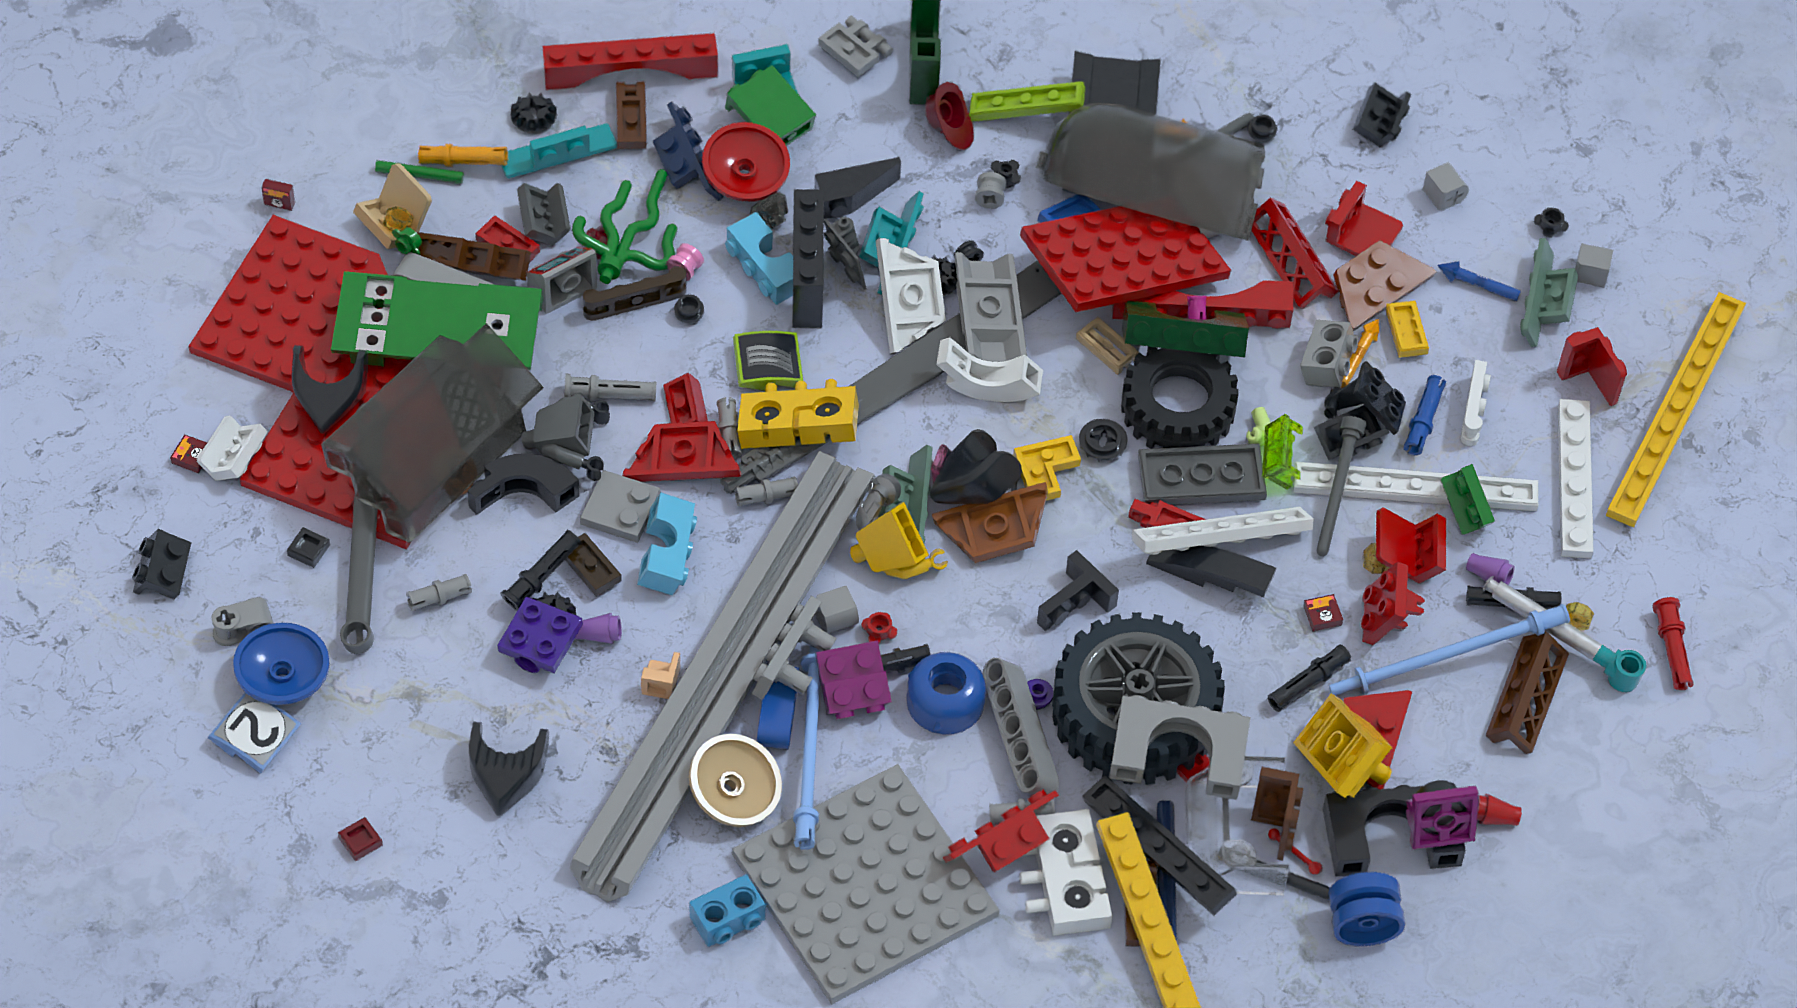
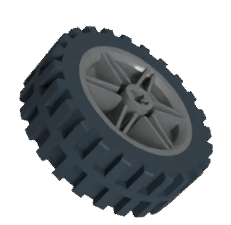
M1132 612V617L1128 619H1121L1120 614L1111 615L1109 623L1102 624L1100 620L1091 623L1090 632L1087 634L1080 630L1074 637V646L1067 644L1063 649L1062 661L1059 660L1057 662L1052 700L1053 724L1055 726L1058 725L1057 736L1060 742H1069V755L1073 759L1081 756L1084 759L1083 767L1088 771L1092 772L1096 767L1102 770V777L1106 775L1109 778L1123 696L1138 695L1145 697L1147 700L1157 702L1173 701L1181 706H1203L1211 711L1222 712L1225 680H1221L1222 667L1220 662L1213 663L1214 651L1209 645L1205 647L1200 645L1201 636L1195 631H1192L1190 634L1183 631V624L1176 620L1170 625L1164 623L1163 616L1154 614L1153 619L1141 618L1142 612ZM1114 708L1116 715L1108 713L1107 709ZM1169 732L1158 736L1147 749L1142 779H1145V785L1155 784V779L1159 776H1165L1166 781L1176 778L1177 766L1181 764L1190 771L1194 768L1195 756L1198 753L1202 756L1208 754L1206 748L1197 738L1187 733ZM1123 781V784L1133 785V782Z

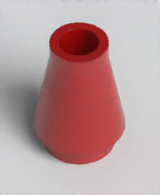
M1487 793L1484 796L1479 795L1477 821H1479L1480 825H1519L1522 815L1521 807L1509 804Z

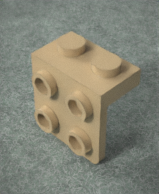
M400 163L391 166L379 198L356 203L353 213L387 249L396 248L394 243L396 238L393 236L392 231L398 229L401 232L405 227H409L415 232H419L432 198L418 181Z

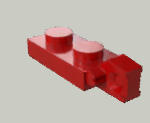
M1134 499L1128 515L1130 519L1140 523V526L1143 528L1206 520L1161 500L1158 503L1151 502V504H1147Z

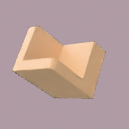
M673 653L671 663L656 660L649 661L648 668H643L641 676V694L665 699L670 698L676 688L681 668L680 653Z

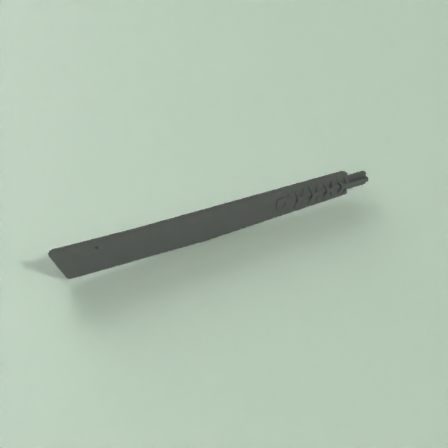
M1038 260L1016 275L1022 320L1062 294ZM960 313L850 385L856 386L859 402L857 425L944 372L937 366L940 340L950 337L966 350ZM826 434V443L831 441L830 434ZM796 436L795 445L754 448L741 457L742 466L739 467L741 477L722 478L720 483L724 486V491L727 494H732L735 492V487H743L754 479L761 483V480L768 479L826 443L801 445L800 436Z

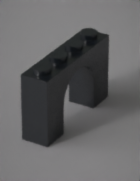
M794 189L792 328H822L824 190Z
M1400 785L1390 789L1371 787L1358 791L1354 798L1349 795L1345 798L1336 791L1326 794L1322 810L1335 877L1368 871L1371 858L1365 827L1372 820L1382 816L1392 815L1407 819L1406 810L1408 806L1406 801L1412 799L1413 794H1416L1422 786L1410 787L1409 785ZM1465 843L1426 848L1430 869L1462 866L1466 853Z

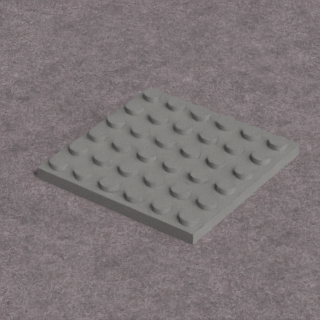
M898 764L814 806L813 808L819 813V822L815 825V846L812 849L802 850L800 846L798 848L795 847L796 824L793 818L732 848L733 857L744 874H747L766 907L831 1005L999 916V908L962 855L945 863L942 857L950 853L948 846L953 844V842Z

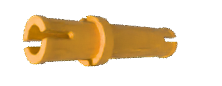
M446 143L445 146L420 145V150H418L419 164H444L445 167H452L453 164L506 166L508 161V149L506 146L459 147L453 146L452 143Z

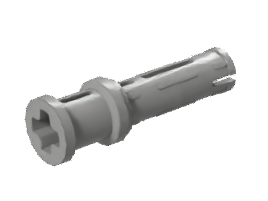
M566 373L564 397H571L581 393L590 402L598 401V398L656 401V381L599 380V376L591 375L590 378L572 377L571 374Z

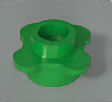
M405 227L401 232L398 229L392 231L393 236L396 238L395 246L401 253L420 255L418 248L422 245V240L412 228Z

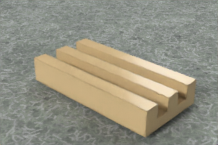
M1096 317L1076 333V339L1117 375L1122 372L1124 367L1127 368L1139 353L1132 345L1125 344L1124 339L1099 317ZM1094 328L1101 332L1106 338H1103L1101 335H1099L1094 330ZM1113 344H1115L1120 350H1122L1126 354V356L1121 354L1115 347H1113Z

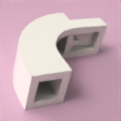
M950 337L940 340L937 366L947 373L946 384L955 391L975 399L995 402H1015L1040 395L1043 369L1026 355L1003 362H990L972 356Z

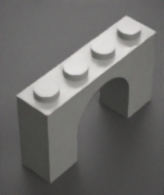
M1138 695L1123 696L1109 778L1141 784L1147 749L1151 742L1165 733L1183 732L1197 738L1208 752L1209 771L1205 795L1237 800L1241 786L1250 717L1242 716L1240 713L1232 711L1226 713L1211 711L1203 706H1181L1173 701L1157 702L1147 700L1145 697Z

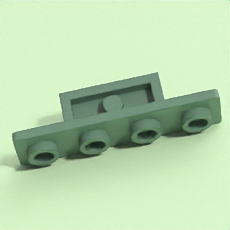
M1546 238L1539 239L1538 249L1534 251L1535 265L1533 272L1529 276L1530 291L1529 296L1525 297L1526 312L1524 319L1520 322L1521 334L1523 337H1526L1530 347H1537L1541 324L1570 322L1578 280L1575 268L1552 270L1554 253Z
M925 445L910 456L908 473L892 465H888L883 469L882 474H890L899 481L901 495L891 505L883 506L878 514V517H880L900 503L905 502L924 544L925 521L928 517L927 501L931 489L929 485L930 471L933 466V447Z

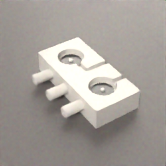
M1089 809L1038 815L1037 818L1050 839L1023 855L1036 854L1039 870L1020 872L1019 879L1021 885L1042 883L1045 898L1025 901L1026 912L1048 911L1053 936L1110 929L1112 912L1108 894L1105 893L1106 885L1102 866L1099 865L1100 857Z

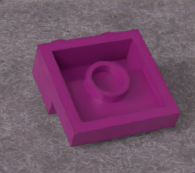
M878 640L815 652L827 715L835 713L836 719L855 716V709L865 707L867 713L885 710L884 704L892 702L886 671L883 669Z

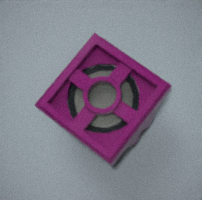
M1436 780L1422 786L1416 794H1413L1412 799L1406 801L1408 806L1406 815L1410 827V845L1412 850L1475 841L1479 799L1476 785L1458 788L1454 783L1447 780Z

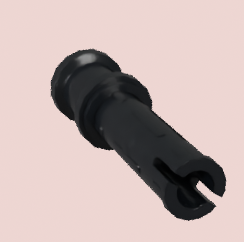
M567 529L529 570L521 571L518 574L519 578L508 590L503 589L500 592L501 597L514 610L518 611L525 597L530 598L534 593L539 594L542 591V583L582 544L581 540L572 531Z

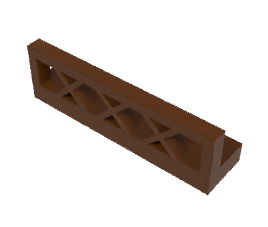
M1544 631V634L1539 636L1536 634L1523 636L1485 735L1493 743L1510 739L1524 754L1533 752L1569 653L1547 631ZM1549 650L1557 656L1553 667L1550 664ZM1541 672H1543L1546 684L1544 691L1541 690L1539 681ZM1532 697H1534L1536 706V713L1534 716H1532L1530 707V701ZM1522 722L1525 723L1526 739L1519 734Z

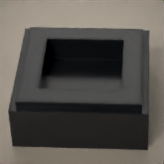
M302 527L287 548V556L315 568L329 548L330 539Z

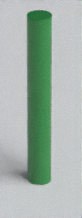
M376 160L375 172L389 173L391 166L397 163ZM400 163L413 177L463 183L464 172Z

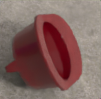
M944 82L939 85L935 94L927 97L925 116L929 125L941 134H944L946 140L953 147L965 150L974 141L973 124L960 88L953 82Z

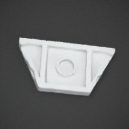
M879 238L875 241L890 354H895L946 321L939 263L927 256H919L915 251L906 247L900 248L889 243L888 239Z

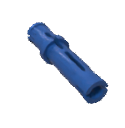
M1430 375L1428 377L1414 419L1411 418L1408 426L1410 431L1403 448L1407 451L1411 445L1408 451L1411 455H1420L1423 452L1428 434L1432 433L1433 418L1446 386L1445 379L1439 385L1442 379L1441 376Z

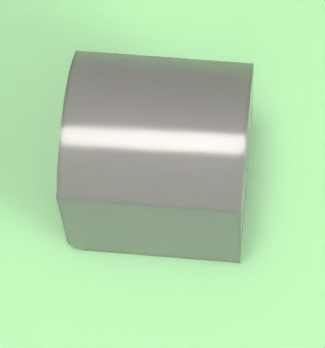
M1448 162L1427 171L1423 184V191L1436 208L1441 211L1461 203L1469 192L1466 183Z
M1581 243L1575 266L1578 274L1577 282L1605 288L1613 250Z
M847 586L817 595L816 598L822 601L815 616L823 631L829 634L859 623L857 606Z

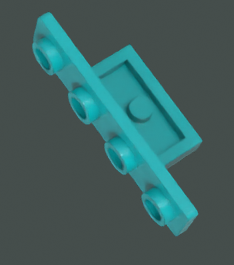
M607 123L591 128L581 126L531 140L530 145L509 150L507 165H501L506 178L510 179L617 148V142Z
M918 191L906 202L901 218L881 207H878L873 212L859 254L861 259L879 268L875 241L879 238L888 239L889 243L900 248H907L908 243L911 242L916 233L915 221L920 217L924 205L921 204L924 193ZM881 281L877 291L880 295H882Z

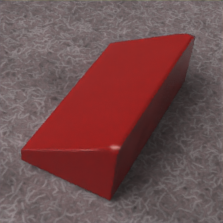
M688 372L663 384L671 423L708 421L701 385L693 375Z

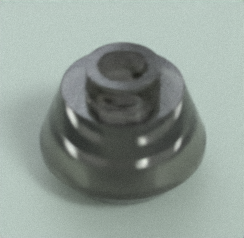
M778 191L751 206L750 215L757 212L763 221L769 224L771 229L786 221L784 215L789 212L786 195Z

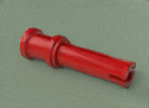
M1675 597L1661 598L1652 605L1653 612L1657 614L1659 626L1657 627L1658 635L1665 641L1674 689L1686 690L1688 687L1691 688L1694 682L1683 640L1686 627L1679 615L1680 600Z

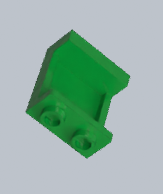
M773 65L764 71L762 69L756 71L747 82L742 85L736 84L727 92L725 109L728 112L735 109L745 122L756 123L769 128L783 140L786 146L813 129L816 113Z

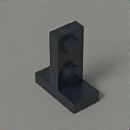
M1078 550L1067 557L1066 574L1073 581L1038 607L1037 624L1044 631L1054 624L1056 626L1060 625L1070 612L1077 607L1079 609L1084 607L1091 598L1107 613L1117 607L1119 589Z

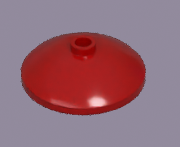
M737 122L720 128L708 139L703 150L702 167L708 182L719 193L733 200L753 202L766 199L781 189L788 178L790 155L783 140L769 128L756 123ZM741 170H746V171H748L749 173H748V174H743V173H741L740 171H741Z

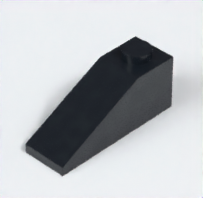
M900 157L815 174L814 189L824 190V219L839 218L852 214L900 180Z

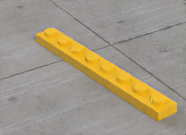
M1129 813L1098 820L1096 824L1163 1008H1201Z

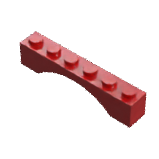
M715 33L542 46L546 90L575 88L597 76L629 69L662 70L678 74L687 79L718 77V51Z
M1263 280L1253 287L1237 293L1223 296H1206V320L1213 319L1214 310L1244 313L1249 327L1261 326L1275 329L1291 327L1293 316V282ZM1171 291L1133 301L1155 303L1156 309L1161 313L1188 319L1187 296L1197 295ZM1125 302L1112 304V319L1123 320Z

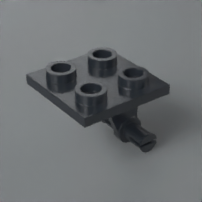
M1367 361L1362 363L1358 378L1342 389L1340 387H1333L1325 399L1324 405L1326 409L1324 415L1327 418L1333 419L1334 416H1337V411L1364 404L1393 435L1399 431L1406 405L1402 393L1396 388L1393 389L1385 381L1381 371L1375 367L1373 368Z

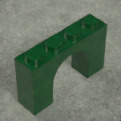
M911 0L909 104L926 105L927 97L935 94L939 87L941 66L939 19L941 0Z
M1130 300L1125 302L1122 333L1125 344L1245 358L1249 326L1244 313L1214 310L1213 319H1187L1161 313L1156 309L1155 303Z

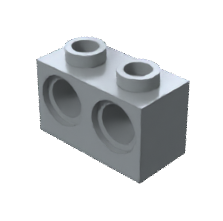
M1316 320L1300 364L1306 385L1341 387L1344 376H1347L1350 370L1351 355L1356 352L1358 347V337L1354 335L1350 322Z

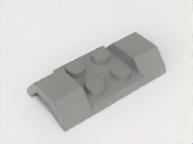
M956 252L954 255L958 280L956 286L966 351L978 359L990 362H1003L1022 355L1027 356L1014 255L1006 254L995 261H969L962 252Z

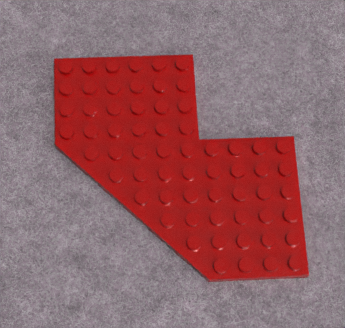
M272 215L189 345V351L193 355L293 392L262 442L261 448L256 452L247 470L241 476L240 484L242 487L352 529L359 427L355 414L362 404L377 402L385 409L388 416V425L383 431L376 538L407 550L442 490L439 487H435L437 482L435 477L430 475L433 471V466L430 462L435 459L436 453L444 448H461L425 362L418 360L385 358L384 366L368 365L367 385L362 399L327 433L322 434L319 432L298 401L293 390L291 374L294 345H302L304 347L306 371L313 380L328 384L341 381L348 376L355 365L351 363L350 355L331 353L344 271L380 275L388 274L378 253ZM377 412L379 421L381 419L382 414ZM368 413L362 419L364 425H371V413ZM455 467L449 468L450 471L447 473L448 478L450 477Z

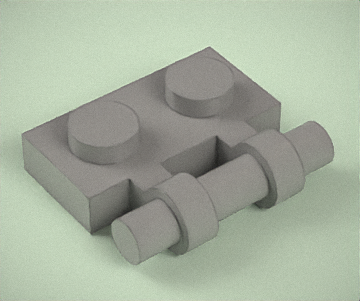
M849 16L845 21V25L849 28L846 29L843 25L837 23L818 38V45L857 77L863 75L879 62V52L885 57L890 56L893 52V48L887 44V40L883 36L874 34L869 30L868 24L863 20H857L853 16Z

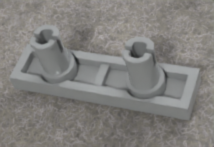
M810 596L805 606L800 603L798 604L790 618L794 622L793 626L788 623L785 625L778 637V640L782 642L781 645L774 643L765 658L770 663L768 666L762 663L753 680L758 682L752 692L753 695L763 700L773 682L777 683L779 681L803 696L813 678L788 664V658L797 643H802V641L820 651L832 648L837 638L813 624L814 621H812L822 601Z

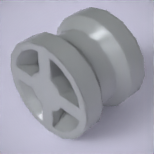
M986 172L979 175L975 201L985 208L1000 207L1004 203L1005 178L995 172Z

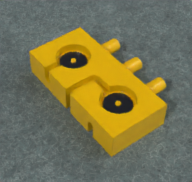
M828 379L825 382V388L807 389L805 381H798L795 384V390L777 391L775 383H768L765 386V392L742 393L737 428L741 449L795 445L796 436H800L801 445L826 443V434H830L832 443L856 441L859 407L856 386L837 387L835 379Z

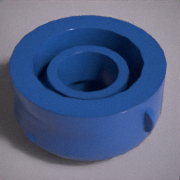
M953 652L934 653L919 661L908 674L907 708L911 717L922 728L938 734H956L972 727L981 717L985 706L986 682L979 667L968 657ZM949 684L956 687L959 692L946 695L940 694L934 688L938 685Z

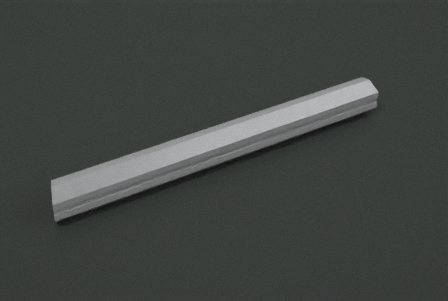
M821 451L817 453L574 854L570 870L583 891L600 896L599 898L608 902L628 895L691 789L689 784V768L693 756L705 742L724 734L755 682L753 678L762 663H766V656L774 643H778V637L787 623H790V618L796 607L803 601L862 499L865 497L870 482L876 478L873 473L859 467L855 471L852 467L841 465L833 456Z

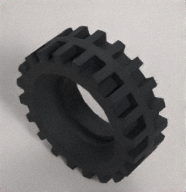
M1148 346L1147 355L1144 356L1139 352L1135 356L1134 365L1129 364L1126 370L1121 402V413H1125L1124 423L1126 427L1134 426L1133 436L1137 440L1144 436L1147 439L1146 447L1150 449L1155 444L1163 448L1205 446L1206 443H1209L1211 446L1218 445L1220 435L1226 437L1230 430V424L1234 422L1239 389H1236L1237 376L1236 374L1230 375L1231 364L1228 361L1221 364L1219 362L1220 355L1166 348L1157 349L1156 347ZM1170 376H1184L1201 384L1208 393V399L1206 404L1199 409L1190 412H1176L1158 403L1153 396L1152 389L1159 380Z

